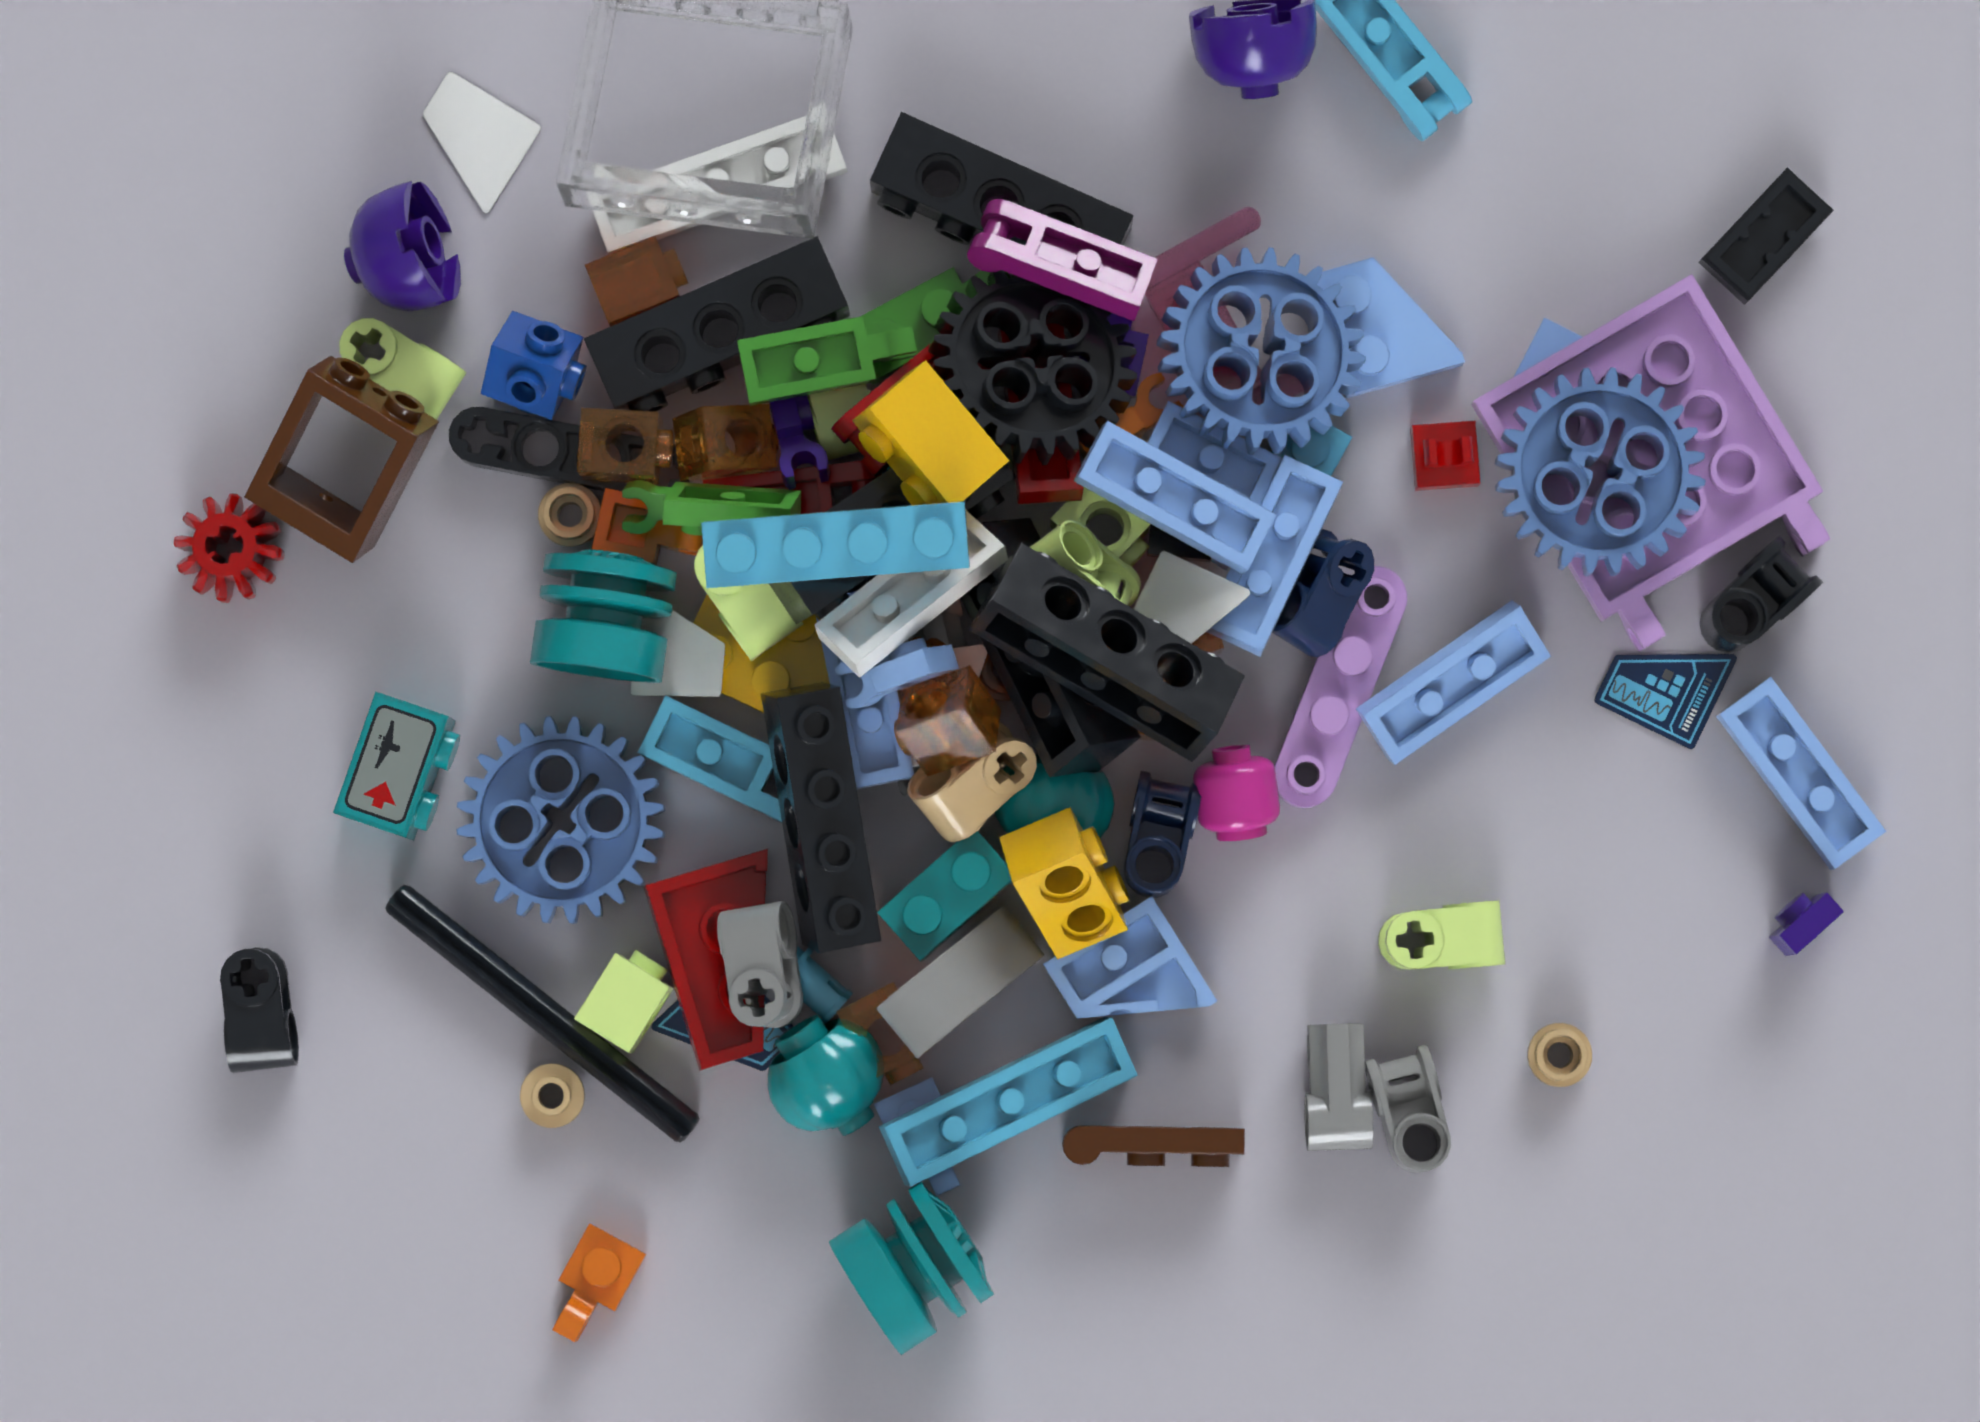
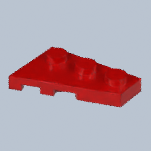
M768 848L644 886L699 1071L763 1051L764 1027L748 1026L740 1022L731 1011L725 965L717 936V920L719 913L722 911L765 904ZM765 994L758 996L759 1007L764 1008Z

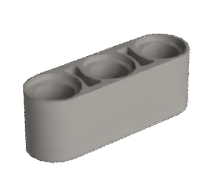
M1002 906L901 986L876 1009L918 1059L1033 966L1045 954L1009 910Z

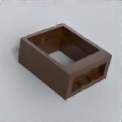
M329 356L307 370L244 498L349 562L354 563L373 549L378 542L439 421L425 413L424 406L416 398L400 391L390 392L369 379V372L360 364L346 358ZM322 396L397 441L362 511L287 467Z

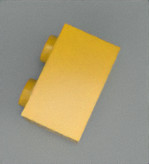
M926 360L904 375L852 420L861 431L858 436L865 450L878 462H887L903 481L900 485L901 490L912 505L964 501L1010 461Z

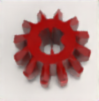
M229 494L225 503L224 513H222L220 505L215 499L207 497L203 499V508L208 518L202 521L190 512H187L182 518L186 525L195 530L193 537L181 535L174 538L175 547L183 551L193 552V554L183 558L177 564L178 571L183 575L198 572L192 589L201 595L208 592L215 585L216 599L222 603H229L236 583L242 596L250 600L256 596V589L251 580L252 577L256 575L268 584H272L276 579L275 574L264 567L263 564L265 559L273 561L283 560L285 551L280 547L265 545V543L276 538L282 532L281 527L276 522H266L260 525L265 517L266 510L254 503L243 512V500L238 494ZM235 533L233 538L243 544L242 552L231 553L228 563H224L226 559L216 553L217 545L228 543L230 534Z

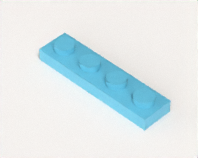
M965 501L701 522L707 588L970 568Z
M1105 1016L878 1127L904 1185L911 1187L1138 1076L1113 1018Z

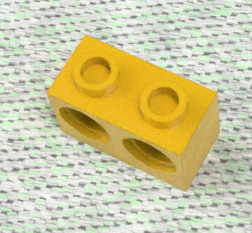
M1071 807L999 837L1012 883L1057 960L1128 930L1121 904L1130 901L1124 881L1115 865L1107 869L1104 868L1103 864L1108 862V858L1097 831L1093 826L1083 830Z

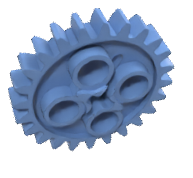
M1270 247L1265 252L1260 263L1256 264L1248 248L1241 249L1236 258L1235 267H1232L1228 259L1222 254L1217 255L1212 263L1213 276L1203 268L1197 267L1190 277L1194 289L1180 284L1173 295V299L1181 308L1167 307L1161 320L1174 330L1161 332L1156 346L1173 353L1162 358L1157 366L1158 372L1177 375V378L1169 385L1165 393L1167 397L1185 394L1188 398L1187 403L1179 414L1182 419L1190 417L1197 412L1205 417L1199 430V434L1202 437L1211 432L1216 426L1223 429L1222 447L1225 449L1239 435L1245 437L1248 454L1254 455L1262 440L1267 438L1270 448L1276 455L1280 454L1285 448L1288 434L1302 448L1311 439L1309 426L1316 432L1324 435L1333 425L1328 413L1341 417L1350 406L1341 394L1354 395L1360 387L1361 381L1348 372L1359 370L1365 363L1366 356L1351 351L1349 348L1361 341L1364 337V330L1345 327V323L1356 312L1355 305L1337 308L1333 301L1340 293L1342 286L1335 284L1324 290L1317 284L1323 268L1320 266L1311 270L1306 276L1298 273L1300 255L1296 253L1289 259L1285 267L1277 265L1274 248ZM1267 298L1270 302V309L1262 348L1265 354L1271 356L1261 370L1260 390L1263 403L1257 405L1252 401V392L1259 365V350L1251 346L1260 334L1262 327V312L1259 299ZM1226 305L1236 307L1245 317L1246 326L1233 328L1226 325L1218 315V307ZM1284 313L1299 315L1308 326V334L1298 336L1290 333L1283 326L1281 315ZM1225 366L1234 370L1241 379V388L1234 390L1223 388L1215 380L1213 369ZM1279 374H1289L1296 377L1303 386L1304 395L1301 397H1291L1283 393L1277 385L1276 376Z
M1589 367L1583 368L1579 375L1578 387L1573 388L1568 379L1561 374L1554 380L1556 394L1554 398L1539 387L1532 393L1531 396L1538 410L1537 412L1521 406L1514 412L1513 416L1524 430L1505 429L1502 433L1501 439L1515 449L1514 453L1500 454L1495 459V465L1511 471V476L1500 480L1495 485V490L1501 493H1514L1515 500L1505 507L1502 514L1504 517L1522 514L1525 522L1515 535L1518 540L1528 537L1533 533H1536L1541 538L1534 555L1539 558L1546 554L1552 547L1559 550V570L1563 571L1572 559L1577 557L1581 558L1583 575L1589 577L1596 568L1598 560H1604L1606 568L1612 577L1620 573L1622 557L1624 556L1628 558L1637 570L1641 569L1646 565L1645 546L1660 557L1669 550L1662 532L1677 538H1681L1686 533L1687 529L1676 517L1677 513L1694 515L1699 510L1700 506L1694 500L1685 496L1686 492L1702 489L1706 482L1705 479L1689 473V468L1694 467L1705 459V453L1686 451L1685 444L1698 433L1696 427L1678 430L1674 422L1680 417L1685 408L1681 404L1664 411L1659 406L1665 393V388L1662 386L1654 390L1648 397L1641 394L1642 375L1638 373L1631 379L1626 388L1618 386L1616 368L1612 367L1607 371L1602 384L1595 383ZM1574 416H1582L1591 420L1597 429V441L1588 446L1577 445L1571 441L1565 429L1566 420ZM1621 420L1624 423V429L1606 468V472L1610 476L1615 477V479L1608 478L1597 490L1586 524L1579 525L1575 517L1593 478V472L1584 466H1592L1601 456L1613 421ZM1637 439L1651 444L1657 455L1656 466L1652 469L1642 470L1631 465L1625 452L1626 444ZM1554 474L1567 478L1573 485V501L1566 505H1557L1548 501L1542 490L1543 479ZM1612 498L1622 499L1627 502L1634 514L1632 526L1626 529H1617L1610 526L1603 518V502Z
M551 716L545 717L543 735L536 736L526 723L519 724L521 743L515 746L509 740L499 735L496 740L503 755L498 760L483 754H479L477 757L481 765L488 772L484 779L467 776L464 779V782L478 793L476 800L457 802V808L473 815V823L464 825L456 829L459 836L475 838L477 845L468 850L462 857L466 862L483 860L486 864L475 879L477 884L484 885L496 879L500 882L493 899L495 902L501 904L513 894L519 896L516 907V914L525 917L533 905L537 903L540 904V915L544 923L550 924L555 916L557 907H563L569 923L575 924L578 922L580 905L584 904L588 906L589 910L596 917H602V897L608 894L614 901L623 905L626 903V899L620 885L625 880L639 886L645 884L644 879L635 869L638 861L657 864L658 858L652 852L645 849L647 840L665 838V832L650 826L649 817L659 815L665 812L666 809L663 804L647 802L645 795L655 790L660 784L656 778L642 780L637 778L636 775L647 762L644 756H636L627 761L622 759L629 743L623 736L618 738L609 747L604 745L606 727L603 724L598 723L589 736L585 737L582 736L581 720L574 716L568 724L566 733H559L558 726ZM555 758L566 759L571 764L573 770L571 783L566 789L557 793L545 791L540 782V771L543 765ZM591 774H596L599 777L598 784L571 812L570 818L577 824L574 831L570 834L562 830L557 831L548 841L535 864L530 867L524 864L525 856L552 828L553 822L547 817L549 810L552 807L562 811L565 810L579 793L585 780ZM605 797L617 799L623 808V819L620 825L609 832L596 831L589 819L593 804ZM512 809H526L533 821V828L529 837L519 843H508L502 837L500 831V823L503 816ZM566 847L576 848L583 859V870L580 876L568 883L557 882L550 870V861L553 855L558 850Z

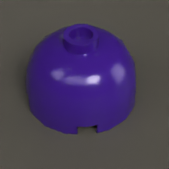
M1301 0L1232 2L1233 7L1226 10L1227 15L1215 17L1214 5L1191 11L1189 14L1190 33L1196 60L1205 74L1220 85L1240 87L1241 98L1260 99L1279 95L1278 83L1296 78L1309 64L1316 46L1317 19L1315 0H1307L1302 4Z
M412 181L392 186L368 198L355 214L349 232L350 247L344 250V261L351 279L356 284L362 283L372 297L393 309L408 312L428 309L454 300L458 297L460 290L461 271L458 254L445 260L443 243L439 234L452 231L442 207L426 184L422 182L412 184Z

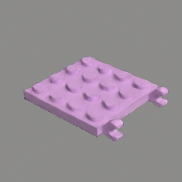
M1692 274L1473 400L1471 404L1500 454L1514 453L1515 451L1514 448L1507 445L1501 439L1504 430H1524L1513 416L1516 409L1521 406L1534 412L1538 411L1531 396L1534 390L1539 387L1554 398L1556 396L1554 390V380L1556 377L1563 374L1572 387L1576 388L1578 387L1579 375L1583 368L1589 367L1596 384H1602L1610 367L1616 368L1618 386L1625 388L1638 373L1642 375L1641 394L1648 397L1654 390L1662 386L1665 388V393L1659 406L1664 411L1681 404L1685 408L1674 424L1678 430L1688 427L1697 428L1698 433L1685 444L1686 451L1705 453V459L1694 467L1689 468V473L1706 480L1705 486L1702 489L1686 492L1685 496L1694 500L1700 506L1698 512L1694 515L1678 513L1676 515L1686 527V533L1681 538H1677L1662 532L1669 548L1663 556H1658L1645 546L1646 565L1637 570L1628 558L1624 556L1622 557L1620 573L1616 576H1610L1604 560H1598L1596 568L1589 577L1583 575L1581 558L1574 557L1567 565L1600 621L1602 622L1618 612L1623 626L1638 652L1666 635L1661 624L1643 598L1780 517L1784 521L1793 545L1802 557L1830 540L1825 527L1808 503V501L1820 495L1823 489ZM1574 416L1566 420L1565 429L1571 441L1582 446L1592 445L1597 441V429L1591 420L1582 416ZM1621 420L1613 421L1601 456L1592 466H1584L1593 472V478L1575 517L1579 525L1586 524L1597 490L1608 478L1615 479V477L1610 476L1606 472V468L1624 429V423ZM1639 439L1629 441L1626 444L1625 452L1631 465L1642 470L1652 469L1656 466L1657 455L1651 444ZM1554 474L1543 479L1542 490L1548 501L1557 505H1566L1573 501V485L1567 478ZM1617 498L1607 499L1603 502V518L1610 526L1617 529H1626L1632 526L1634 514L1627 502Z

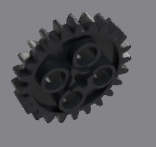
M1003 270L990 272L987 278L988 285L977 276H972L965 289L966 295L955 291L947 305L950 312H941L934 328L940 334L934 335L928 352L940 358L934 360L931 367L942 380H946L944 383L985 432L992 437V440L1000 450L1004 444L1013 446L1015 463L1021 464L1027 451L1035 449L1041 464L1047 465L1054 454L1055 447L1059 449L1068 461L1072 460L1079 449V441L1090 449L1102 425L1106 421L1116 425L1119 421L1116 413H1124L1132 397L1125 391L1132 388L1137 379V373L1125 367L1132 363L1137 350L1130 346L1118 345L1125 339L1130 330L1129 325H1110L1109 319L1113 313L1013 274L1012 278L1009 279ZM1054 323L1065 327L1070 332L1072 338H1058L1049 331L1047 324ZM995 327L1004 331L1009 337L1010 342H996L985 333L984 328ZM1074 356H1083V357H1085V358L1087 359L1088 362H1086V361H1084V360H1082V359H1080V358H1073V357H1074ZM978 363L985 367H991V369H981ZM1063 382L1075 386L1082 398L1073 399L1064 396L1057 389L1056 383ZM1003 386L1013 390L1018 396L1019 402L1011 403L1000 399L995 394L993 387Z

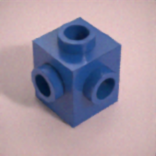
M512 310L491 345L480 394L514 406L525 413L536 414L552 420L564 398L574 401L582 386L587 365L578 362L584 337L564 330L554 323L540 321Z

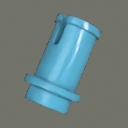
M797 945L798 966L804 995L803 1002L822 1018L821 1021L826 1024L852 996L853 992L842 986L810 957L813 952L812 949L807 948L804 952Z

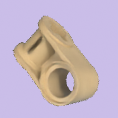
M991 718L980 719L969 725L938 756L921 766L910 779L907 792L944 840L958 842L976 833L994 812L1029 784L1037 768L1036 755L1033 749L1023 740L1014 738L1010 730L1000 721ZM985 737L992 745L987 748L979 739ZM1005 764L1015 772L1014 775L1010 776L1002 769Z

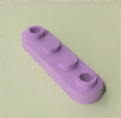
M1374 566L1371 581L1357 601L1345 625L1340 641L1330 652L1316 658L1274 765L1278 794L1283 801L1291 806L1298 808L1317 806L1324 802L1336 787L1362 721L1356 708L1371 698L1407 605L1405 585L1401 578L1390 569ZM1376 586L1384 590L1387 595V603L1383 608L1373 609L1365 603L1364 592L1367 588ZM1301 763L1311 764L1317 770V781L1310 787L1299 785L1294 778V770Z

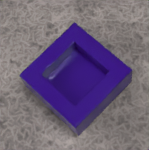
M1827 892L1817 894L1811 899L1804 893H1801L1774 917L1781 926L1769 938L1785 956L1797 955L1844 911Z

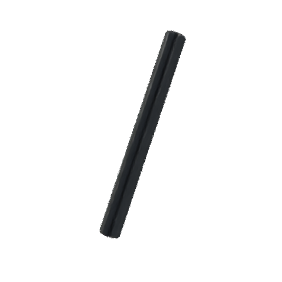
M401 886L389 899L385 909L390 916L674 1141H684L697 1126L700 1118L695 1111L598 1034L575 1020L574 1015L411 886Z

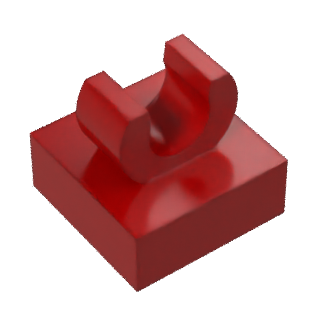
M1476 420L1411 426L1410 436L1415 491L1478 487L1480 485Z

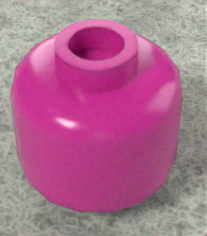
M1230 745L1213 749V761L1200 765L1193 774V783L1201 795L1198 811L1200 825L1207 830L1216 832V837L1219 841H1241L1266 835L1267 825L1276 821L1280 814L1276 771L1273 762L1261 756H1251L1250 745Z

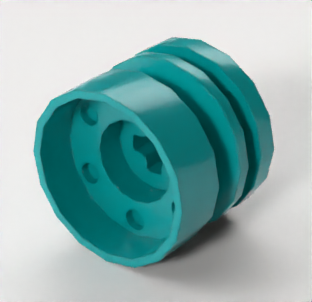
M585 549L575 553L545 554L543 572L571 581L570 585H541L540 598L567 609L565 618L536 620L530 664L583 676L631 682L661 683L668 639L642 630L641 622L642 618L671 616L673 604L646 597L645 594L646 591H675L677 572L655 566L641 557L611 551Z
M922 1181L908 1189L910 1196L922 1214L912 1222L895 1198L886 1204L888 1215L896 1231L886 1239L872 1223L864 1218L829 1241L832 1251L849 1280L900 1355L937 1332L934 1318L927 1304L936 1297L958 1318L967 1313L965 1306L953 1288L962 1280L966 1282L980 1303L994 1295L992 1288L987 1282L983 1257L951 1207L932 1194Z

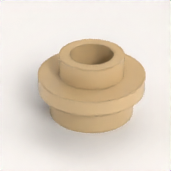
M575 483L560 484L550 489L542 498L538 509V521L542 531L552 542L565 547L580 546L594 537L601 505L594 493L585 486ZM567 505L579 506L582 510L581 521L573 527L562 525L559 520L560 511Z
M1553 1023L1538 1030L1530 1040L1527 1050L1528 1064L1532 1073L1541 1082L1553 1087H1567L1579 1082L1589 1071L1592 1063V1048L1585 1034L1575 1026L1566 1023ZM1557 1042L1565 1044L1570 1051L1569 1062L1561 1068L1553 1066L1547 1056L1549 1048Z
M545 1064L535 1068L527 1075L520 1090L521 1106L527 1117L537 1125L546 1128L562 1127L572 1122L581 1112L585 1101V1090L579 1076L572 1069L560 1064ZM549 1083H555L560 1086L564 1094L562 1103L553 1109L546 1107L540 1099L542 1088Z

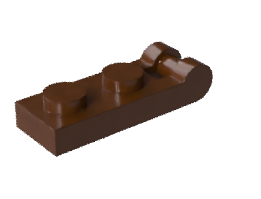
M1074 1126L1067 1131L1063 1137L1062 1147L1067 1158L1079 1165L1092 1163L1097 1159L1100 1152L1127 1153V1165L1165 1166V1153L1191 1154V1166L1230 1167V1154L1244 1155L1245 1129L1225 1127Z

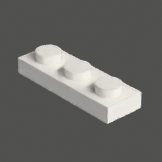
M967 510L966 521L970 568L877 575L815 624L818 638L859 678L1008 560L1005 545Z

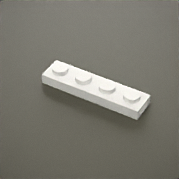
M826 109L592 191L587 193L606 250L608 255L651 237L656 236V238L634 247L668 237L847 173V167Z

